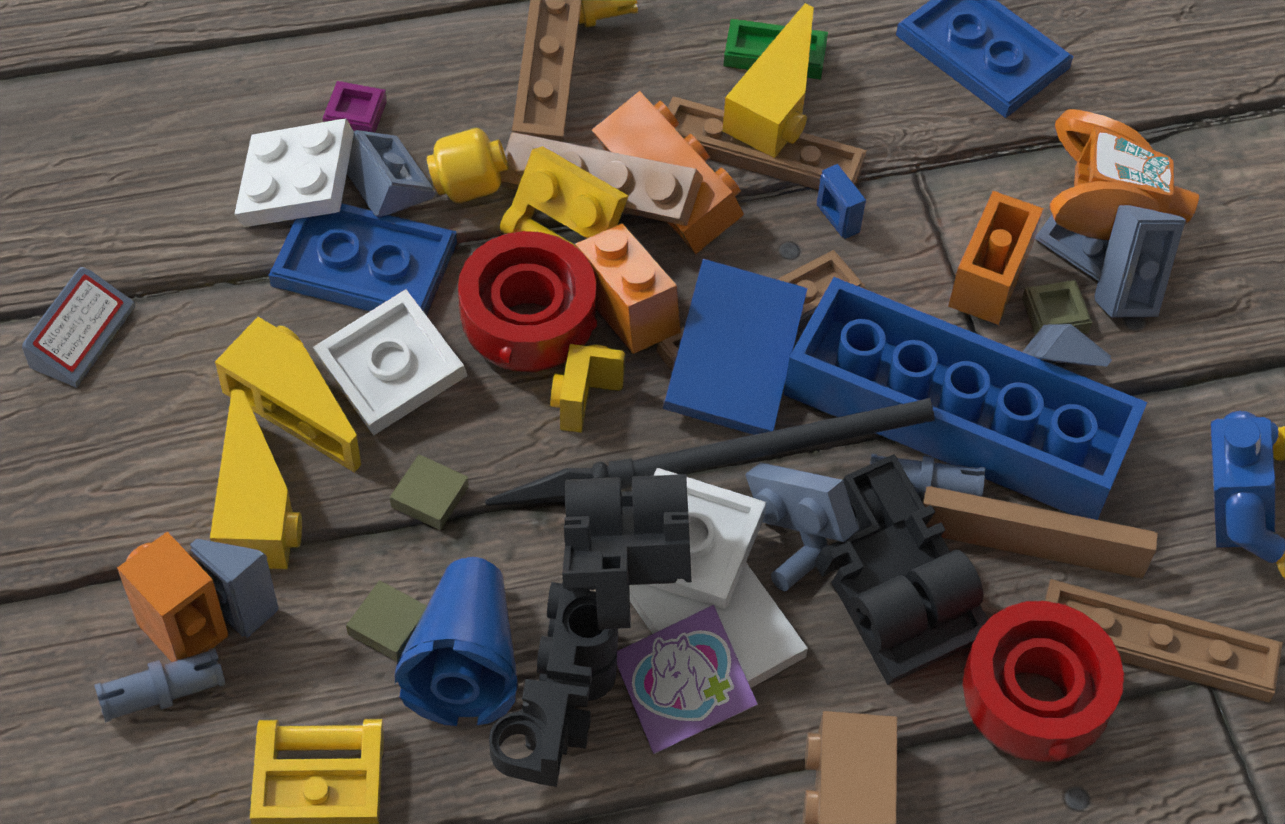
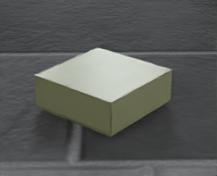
M1076 280L1026 287L1024 289L1022 301L1035 335L1043 325L1072 324L1083 334L1089 333L1092 320Z
M418 454L391 494V508L441 530L469 488L468 476Z
M379 580L347 623V633L354 639L398 662L427 605Z

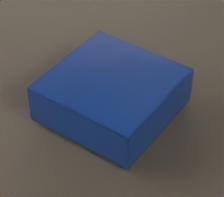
M838 164L822 170L816 205L844 239L860 233L866 199Z

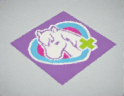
M714 605L617 651V666L653 754L758 705Z

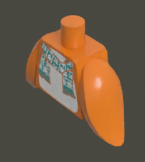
M1075 109L1066 110L1056 120L1055 129L1058 138L1066 151L1077 161L1074 187L1061 192L1050 203L1051 213L1058 225L1083 236L1110 240L1119 205H1132L1181 216L1186 220L1185 223L1192 219L1198 205L1199 194L1174 185V161L1169 156L1153 150L1150 144L1136 130L1109 117Z

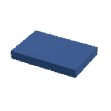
M930 0L898 23L896 32L898 38L1005 118L1070 69L1074 57L997 0Z
M341 203L340 212L295 219L270 271V284L275 288L366 311H372L406 289L427 316L457 245V232L391 215L379 217L375 216L371 210Z
M703 259L662 409L753 435L773 431L786 380L789 357L793 351L808 288Z

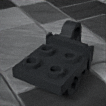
M895 454L845 475L843 482L859 530L845 542L838 541L822 548L815 560V564L822 577L834 570H838L831 582L885 682L889 685L973 645L980 628L989 620L980 605L984 598L983 587L980 577L969 558L959 550L950 552L942 538V534L945 531L942 523L927 529L926 525L935 514V510L932 505L927 507L923 505Z
M686 474L632 477V491L621 492L620 477L570 479L565 481L566 517L564 519L563 589L567 588V591H572L573 588L596 590L599 630L631 628L629 585L676 583L677 579H684L687 583L692 582Z
M563 581L562 583L551 582L547 603V618L550 619L548 636L541 637L537 658V673H540L539 681L525 680L522 710L501 717L493 725L489 735L491 760L499 772L508 777L555 787L558 784L562 755H567L568 747L587 748L591 711L575 709V706L587 707L588 701L599 699L612 689L616 680L618 629L599 630L596 592L584 590L583 588H573L572 591H567V588L563 589ZM512 735H525L526 747L534 751L522 759L510 758L500 749L505 739Z

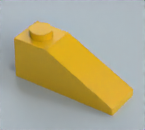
M806 3L725 97L722 131L773 158L777 156L787 142L793 144L798 140L807 121V116L802 113L806 92L814 7Z
M257 317L215 361L222 393L231 398L232 390H243L253 412L355 473L361 466L357 434L303 343L289 328L281 325L275 327L262 318Z
M232 390L210 541L259 550L266 555L269 569H288L290 547H300L302 516L300 512H292L288 489L244 391Z

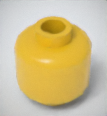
M471 128L440 138L434 145L433 154L427 156L429 173L437 193L440 196L447 194L455 203H463L496 192L501 185L500 172L508 170L507 158L501 141L499 139L490 141L488 135L480 128Z

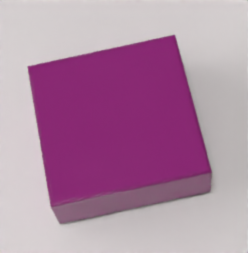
M337 81L323 115V122L346 118L353 131L360 130L375 133L387 103L386 90Z

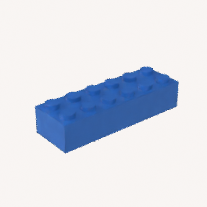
M833 277L789 357L784 388L785 396L836 417L930 398L935 421L887 430L876 434L951 465L973 468L985 467L984 476L989 481L1071 515L1098 520L1148 403L836 277Z

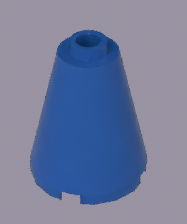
M468 557L458 559L446 568L396 665L394 679L395 683L398 682L401 688L400 699L406 707L425 719L443 725L457 726L459 717H478L477 725L489 724L506 715L515 703L518 679L504 579L501 571L494 564L483 558Z

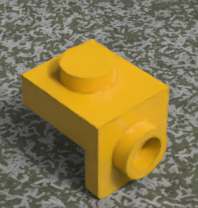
M570 344L564 375L554 374L550 406L560 408V430L582 433L590 387L622 390L625 369V353L623 351L613 350L602 345L582 346Z

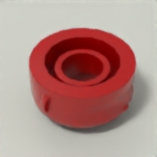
M520 231L501 235L477 248L466 260L459 275L458 300L462 329L473 349L485 360L498 367L517 372H537L567 362L570 344L584 346L592 330L597 326V320L595 319L596 279L593 268L581 251L558 236L532 231ZM522 303H535L547 307L545 310L535 314H519L509 309Z
M1025 601L1002 609L991 616L980 628L965 665L962 685L968 713L973 724L985 739L1001 751L1018 759L1033 762H1057L1077 755L1094 744L1103 734L1123 693L1124 671L1121 656L1113 640L1097 622L1086 614L1065 604L1049 601ZM1019 673H1037L1048 677L1060 687L1065 697L1054 702L1034 699L1021 690L1015 675Z

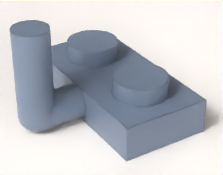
M761 462L745 474L753 498L766 502V515L763 523L799 531L804 544L799 551L771 573L773 583L782 591H787L816 567L815 560L821 549L829 546L826 538L845 542L859 530L844 482L841 479Z

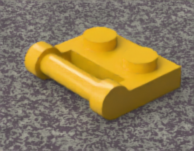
M542 146L532 149L512 206L506 211L501 220L500 230L505 234L520 231L543 232L558 236L573 244L531 219L535 208L580 235L589 238L618 225L629 196Z
M364 719L363 725L279 726L278 720H259L256 733L251 794V824H379L381 771L384 749L383 719ZM361 750V758L277 759L279 751Z

